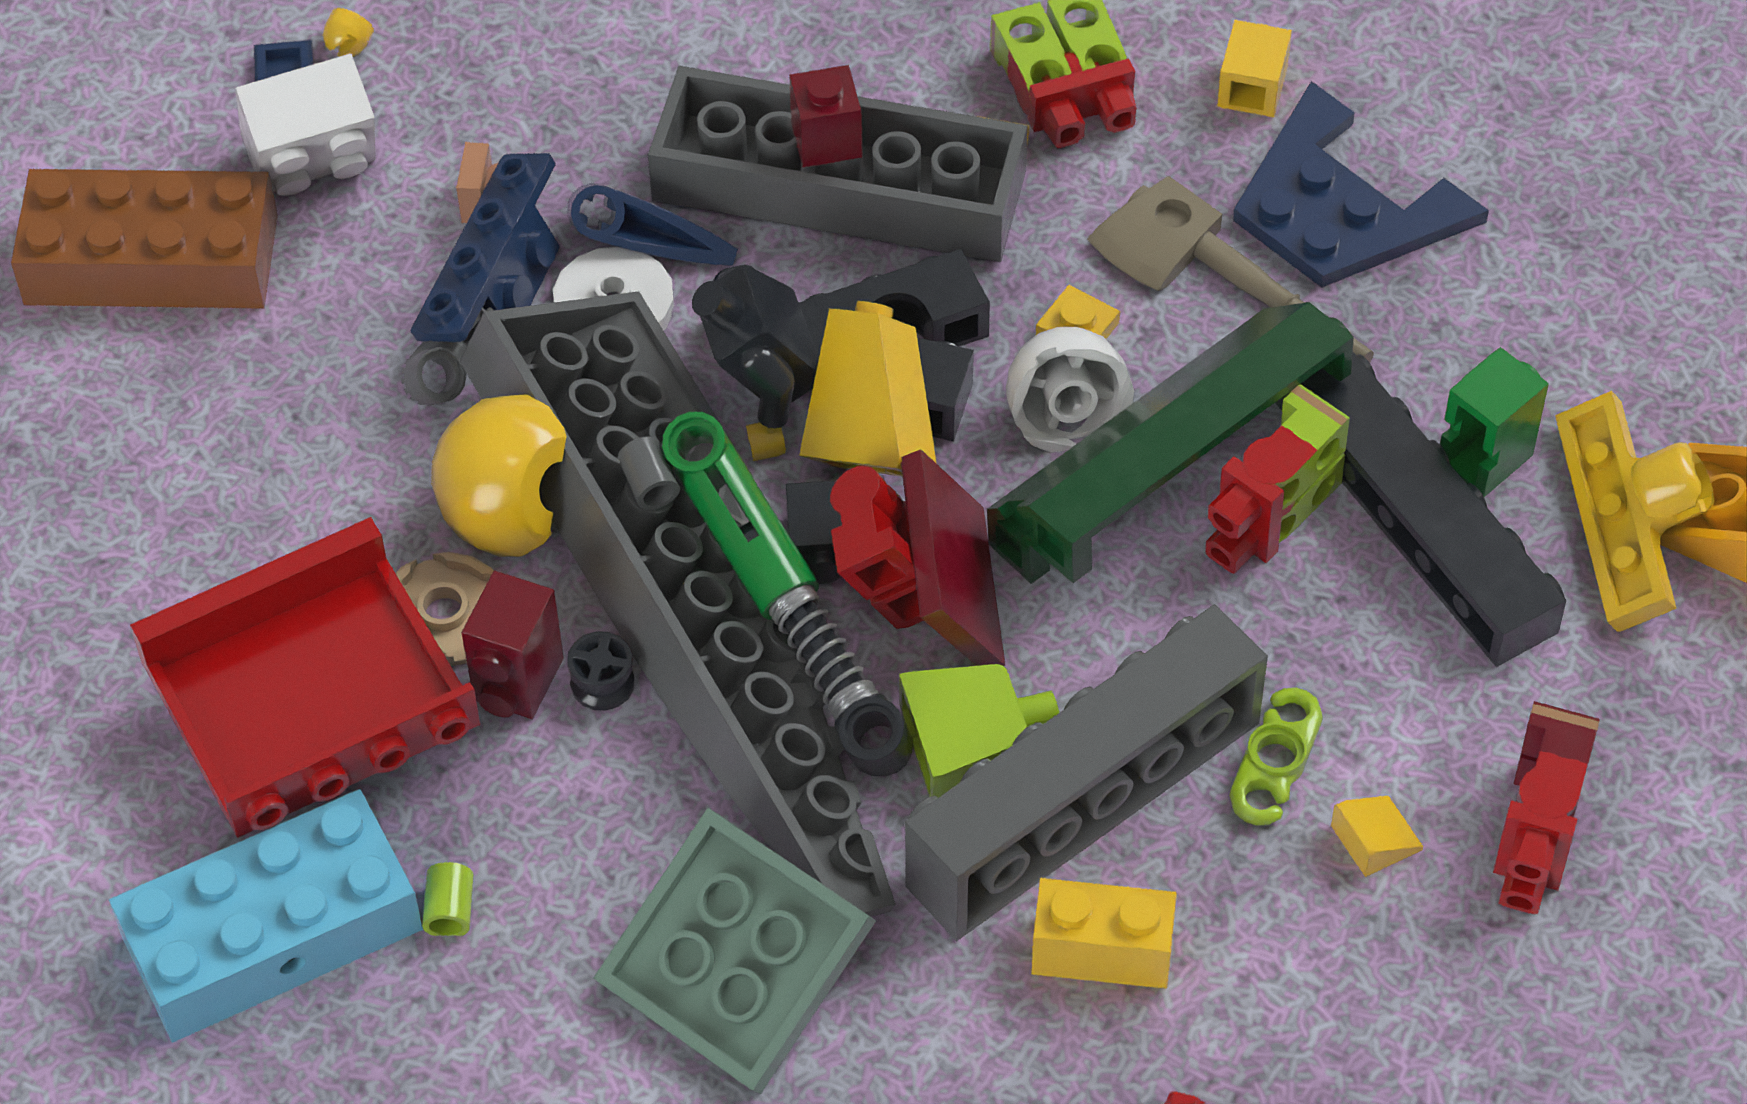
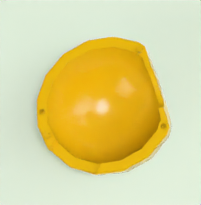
M509 395L482 399L454 419L438 440L431 468V485L443 519L457 536L477 549L499 557H520L543 545L552 535L550 528L553 512L548 511L542 505L539 487L542 476L548 467L556 462H562L567 436L564 427L548 405L529 395Z

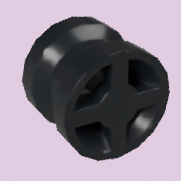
M595 631L583 635L571 646L567 658L568 671L571 676L570 688L574 698L582 706L592 710L607 711L619 707L631 696L635 683V676L632 670V653L628 643L620 636L610 632ZM610 671V677L600 680L602 674Z

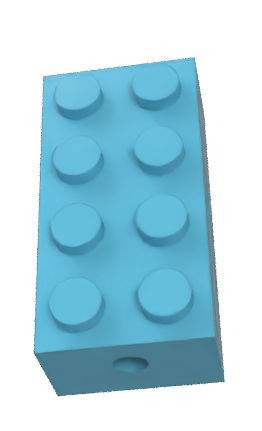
M361 789L109 899L122 939L172 1043L423 930L415 892Z

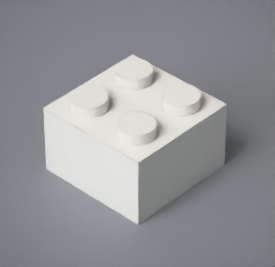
M352 53L235 88L240 134L253 171L269 172L272 189L278 195L289 196L302 192L311 185L310 180L333 174L337 179L356 176L367 169V163L376 161L375 117Z

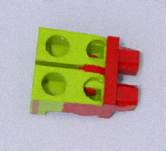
M1047 0V12H1045L1041 2L991 15L990 52L998 67L1003 66L1014 88L1019 105L1028 116V122L1033 132L1044 130L1054 146L1059 149L1077 144L1085 137V122L1083 119L1099 115L1106 131H1111L1112 133L1134 127L1137 110L1133 95L1135 69L1130 59L1126 56L1102 0ZM1075 9L1086 10L1084 20L1070 24L1065 20V16ZM1020 24L1032 25L1031 34L1014 39L1010 34V31Z
M1301 384L1294 388L1283 399L1281 426L1270 437L1257 439L1250 444L1244 452L1243 462L1233 456L1221 468L1220 494L1208 505V519L1217 530L1206 540L1205 554L1233 574L1253 555L1267 563L1278 552L1279 543L1286 539L1342 484L1345 460L1343 452L1346 450L1350 417Z

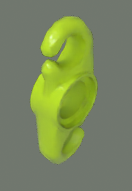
M1297 687L1283 688L1273 693L1270 698V702L1274 707L1279 708L1285 704L1292 703L1301 706L1306 712L1305 719L1295 722L1283 721L1276 709H1268L1263 715V725L1255 729L1249 738L1247 749L1229 793L1235 815L1246 823L1255 826L1270 825L1280 820L1283 814L1282 809L1278 805L1260 810L1251 807L1246 799V795L1249 792L1257 790L1270 791L1276 803L1284 804L1289 800L1291 784L1298 780L1304 771L1323 720L1317 698L1307 690ZM1278 744L1287 747L1293 753L1295 760L1285 767H1271L1259 758L1258 752L1267 745Z

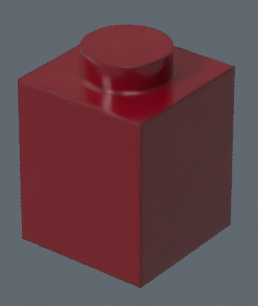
M849 65L789 74L791 124L803 168L862 158L861 107Z

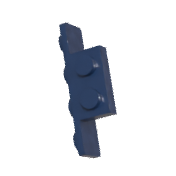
M550 153L505 154L501 157L410 329L416 341L462 342L467 338L482 307L485 310L491 307L495 311L532 305L533 299L560 248L559 243L535 206L556 166V162Z

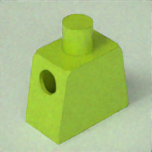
M1000 664L911 671L899 674V706L913 740V749L929 797L937 796L939 798L959 784L964 774L974 764L983 759L993 760L1009 749L1018 735L1028 726L1038 722L1043 725L1059 713L1056 698L1051 690L1017 698L1007 668Z

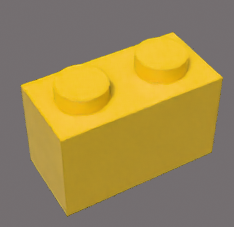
M1040 878L1033 933L1031 974L1167 989L1177 892Z

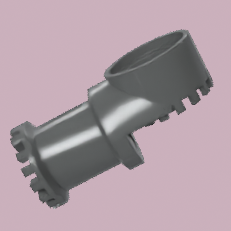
M482 307L464 341L422 342L409 359L406 360V366L402 368L401 372L404 374L401 382L402 384L405 383L406 388L403 390L406 394L409 393L411 395L410 399L412 401H418L419 405L431 406L451 401L461 394L465 386L467 373L460 361L483 313L494 311L491 307L486 310ZM429 359L441 365L445 370L446 385L440 393L432 392L423 382V367Z

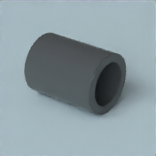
M654 437L637 438L627 443L620 450L618 459L639 507L646 510L659 509L676 499L680 492V487L658 439Z

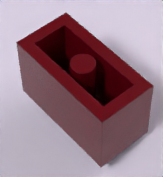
M494 570L461 631L470 683L475 690L476 701L487 712L502 718L511 717L514 713L533 720L564 659L554 589Z

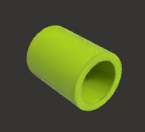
M442 862L434 864L427 869L422 928L426 933L432 936H463L469 932L474 877L473 871L469 867L454 862Z

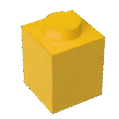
M1234 19L1220 70L1217 107L1275 117L1288 68L1292 30Z

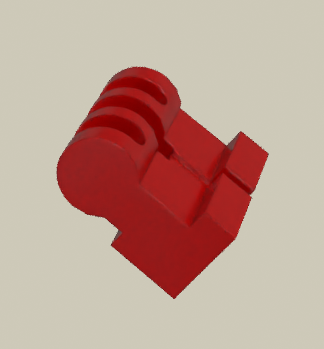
M869 466L851 468L837 479L830 494L832 507L841 516L842 521L841 526L831 530L837 572L865 600L870 599L871 605L896 629L909 628L924 620L920 618L906 502L902 500L901 496L891 486L887 485L886 481L873 468Z

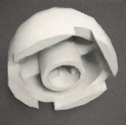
M1056 327L1038 333L1022 346L1008 370L1006 395L1014 422L1021 429L1024 438L1032 446L1054 453L1069 450L1076 445V443L1069 439L1090 435L1133 403L1134 388L1123 358L1103 336L1079 327ZM1087 418L1084 424L1072 433L1057 429L1059 421L1075 423Z

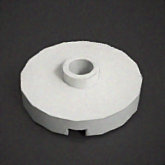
M621 247L598 248L576 257L560 272L553 288L554 302L606 296L610 292H619L621 294L639 291L663 331L669 324L674 307L672 279L663 265L648 254Z

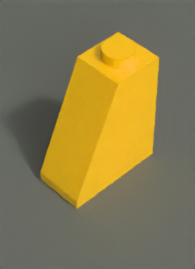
M857 301L855 311L829 308L799 456L843 469L869 466L879 474L902 476L901 457L919 449L923 450L937 464L916 327L892 319L893 308L865 301Z

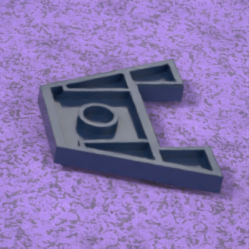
M1311 81L1235 206L1233 221L1321 288L1487 223L1489 210L1445 178H1442L1406 209H1402L1322 150L1353 125L1355 112Z

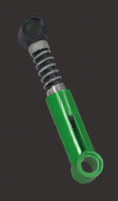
M687 412L677 416L667 426L663 434L662 448L668 463L762 616L767 620H774L775 624L779 625L780 632L789 634L788 645L792 648H798L797 660L807 663L805 673L808 676L816 677L814 688L825 692L823 703L828 705V710L831 711L830 714L836 719L834 727L839 733L842 745L850 760L861 772L871 776L885 777L898 773L907 765L913 748L911 734L900 711L887 700L885 695L882 693L878 694V690L875 689L873 682L863 680L861 677L864 668L855 667L852 660L855 653L845 651L843 646L846 639L837 638L834 633L837 625L829 624L825 619L828 610L819 609L817 606L819 602V596L817 595L819 589L818 581L730 442L722 425L713 416L704 412ZM702 443L713 445L710 454L699 461L686 460L689 451L694 446ZM725 484L749 521L740 527L716 491ZM876 726H886L892 729L888 742L877 749L861 747L863 735L869 729Z

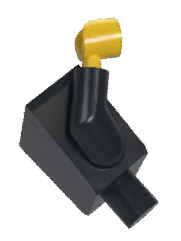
M744 264L729 267L720 271L713 281H707L697 288L692 298V309L701 318L714 359L719 366L760 399L757 413L759 422L746 425L753 461H758L785 454L786 446L782 427L788 422L791 403L813 389L819 357L794 289L755 270L750 265Z

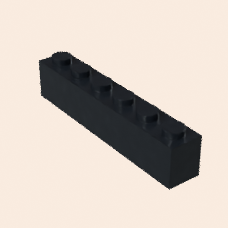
M1353 352L1352 374L1343 381L1336 380L1321 368L1301 383L1302 386L1350 417L1346 450L1343 452L1345 460L1342 484L1495 667L1502 665L1559 633L1567 600L1558 581L1551 574L1543 573L1526 554L1523 542L1517 533L1511 528H1504L1488 509L1480 490L1471 483H1465L1450 465L1448 456L1442 446L1435 440H1429L1413 422L1411 413L1405 403L1398 397H1392L1376 379L1371 364L1364 356L1356 355ZM1287 393L1285 396H1283L1281 399L1275 402L1276 405L1281 409V411L1283 407V399L1289 393Z

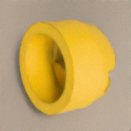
M334 8L325 23L322 36L325 47L328 50L332 51L340 46L337 53L338 57L351 53L355 57L366 48L374 33V28L361 15L348 9Z

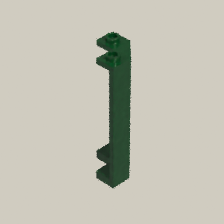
M1310 302L1261 310L987 508L989 546L1030 584L1049 572L1050 564L1072 583L1076 582L1092 570V537L1321 368L1338 381H1343L1351 375L1354 336L1350 334L1341 321L1334 317H1328Z

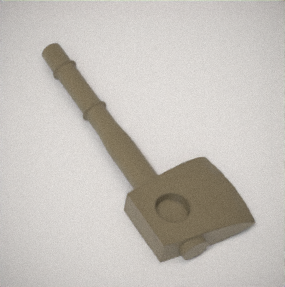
M1169 175L1150 188L1146 185L1138 188L1125 205L1102 222L1087 238L1096 250L1118 269L1157 291L1169 286L1196 257L1236 287L1262 301L1270 308L1305 303L1300 299L1299 294H1292L1274 281L1258 265L1218 238L1216 234L1221 230L1222 213ZM1354 338L1353 352L1356 355L1364 356L1370 363L1374 352Z

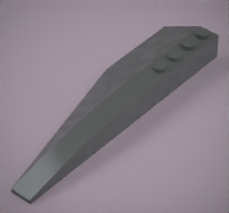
M636 291L484 312L460 363L481 399L509 395H529L548 405L564 427L567 437L562 462L552 464L543 474L539 487L540 500L548 511L553 512V523L622 639L628 643L633 657L661 700L721 785L775 853L870 917L891 912L896 903L873 834L862 828L857 809L862 801L855 781L846 780L839 759V755L844 747L836 728L828 725L823 710L825 705L823 703V696L825 692L814 688L816 677L808 676L805 673L807 663L797 660L798 648H792L788 645L789 634L780 632L779 625L775 624L774 620H767L762 616L676 475L675 478L680 487V492L676 499L662 508L646 510L639 507L619 462L618 455L620 450L627 443L637 438L654 437L660 441L662 446L663 434L667 426L679 415L687 412H704L713 416L719 422L641 293ZM702 443L694 446L689 451L686 460L699 461L710 454L713 445ZM725 484L722 488L717 489L716 491L737 525L740 527L749 522L727 485Z

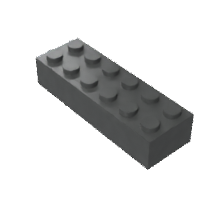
M678 65L648 152L652 201L945 253L961 249L967 257L1001 262L1026 174L1028 125L858 96L862 119V158L803 168L791 124L790 84Z
M1215 604L1195 618L1193 616L1182 618L1169 630L1164 640L1145 653L1137 651L1128 656L1118 666L1115 674L1095 688L1085 687L1078 691L1067 702L1063 711L1043 725L1038 722L1024 729L1009 749L991 761L983 759L974 764L964 774L960 783L939 798L937 796H930L921 801L905 821V887L957 942L1039 883L1040 878H1046L1257 726L1260 720L1268 655Z

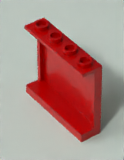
M371 517L130 624L140 660L237 838L254 830L272 828L280 823L286 815L316 801L323 802L334 799L342 794L348 786L378 772H391L401 767L409 758L438 744L453 743L461 739L470 729L480 725L475 690L470 682L464 685L461 684L387 560L382 534Z

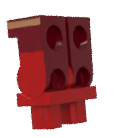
M1534 701L1513 783L1519 786L1516 801H1510L1493 873L1505 876L1498 902L1500 905L1529 914H1538L1545 887L1559 891L1578 818H1575L1574 815L1597 734L1599 718Z

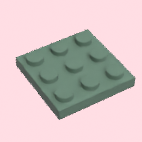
M707 808L593 979L745 1086L761 1094L876 920L710 808Z

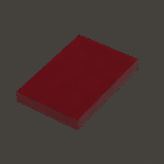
M919 449L901 457V470L920 618L974 665L1000 664L1006 666L984 507L923 450Z

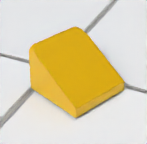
M1389 795L1345 800L1334 805L1331 827L1365 877L1423 850L1422 843Z

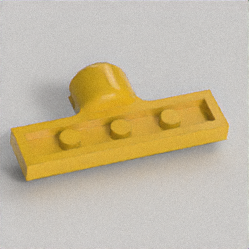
M1612 390L1555 415L1607 622L1617 632H1621L1677 609L1660 547V538L1669 527L1707 512L1714 504L1711 480L1702 460L1697 454H1692V449L1684 442L1674 443L1642 458H1637L1622 401Z

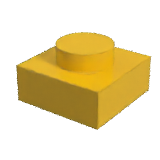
M1068 285L1036 324V335L1056 327H1079L1107 339L1120 323V310Z

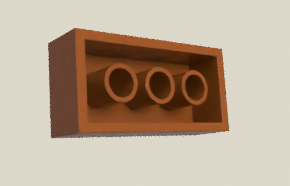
M29 169L11 260L23 304L34 306L265 309L278 218L269 172Z

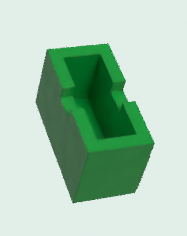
M1501 347L1491 353L1450 389L1444 418L1450 424V428L1441 435L1440 445L1446 452L1450 465L1466 484L1471 483L1475 485L1483 497L1487 496L1533 456L1549 385L1547 381L1541 378L1534 367L1526 362L1517 360Z

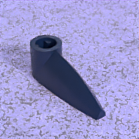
M597 183L580 186L572 193L568 200L567 214L570 223L579 233L590 239L664 258L711 265L733 266L738 251L736 247L691 221L650 202ZM600 194L605 196L603 205L611 210V216L607 222L599 220L598 226L595 228L588 227V217L580 212V207L585 199L593 202L594 195Z

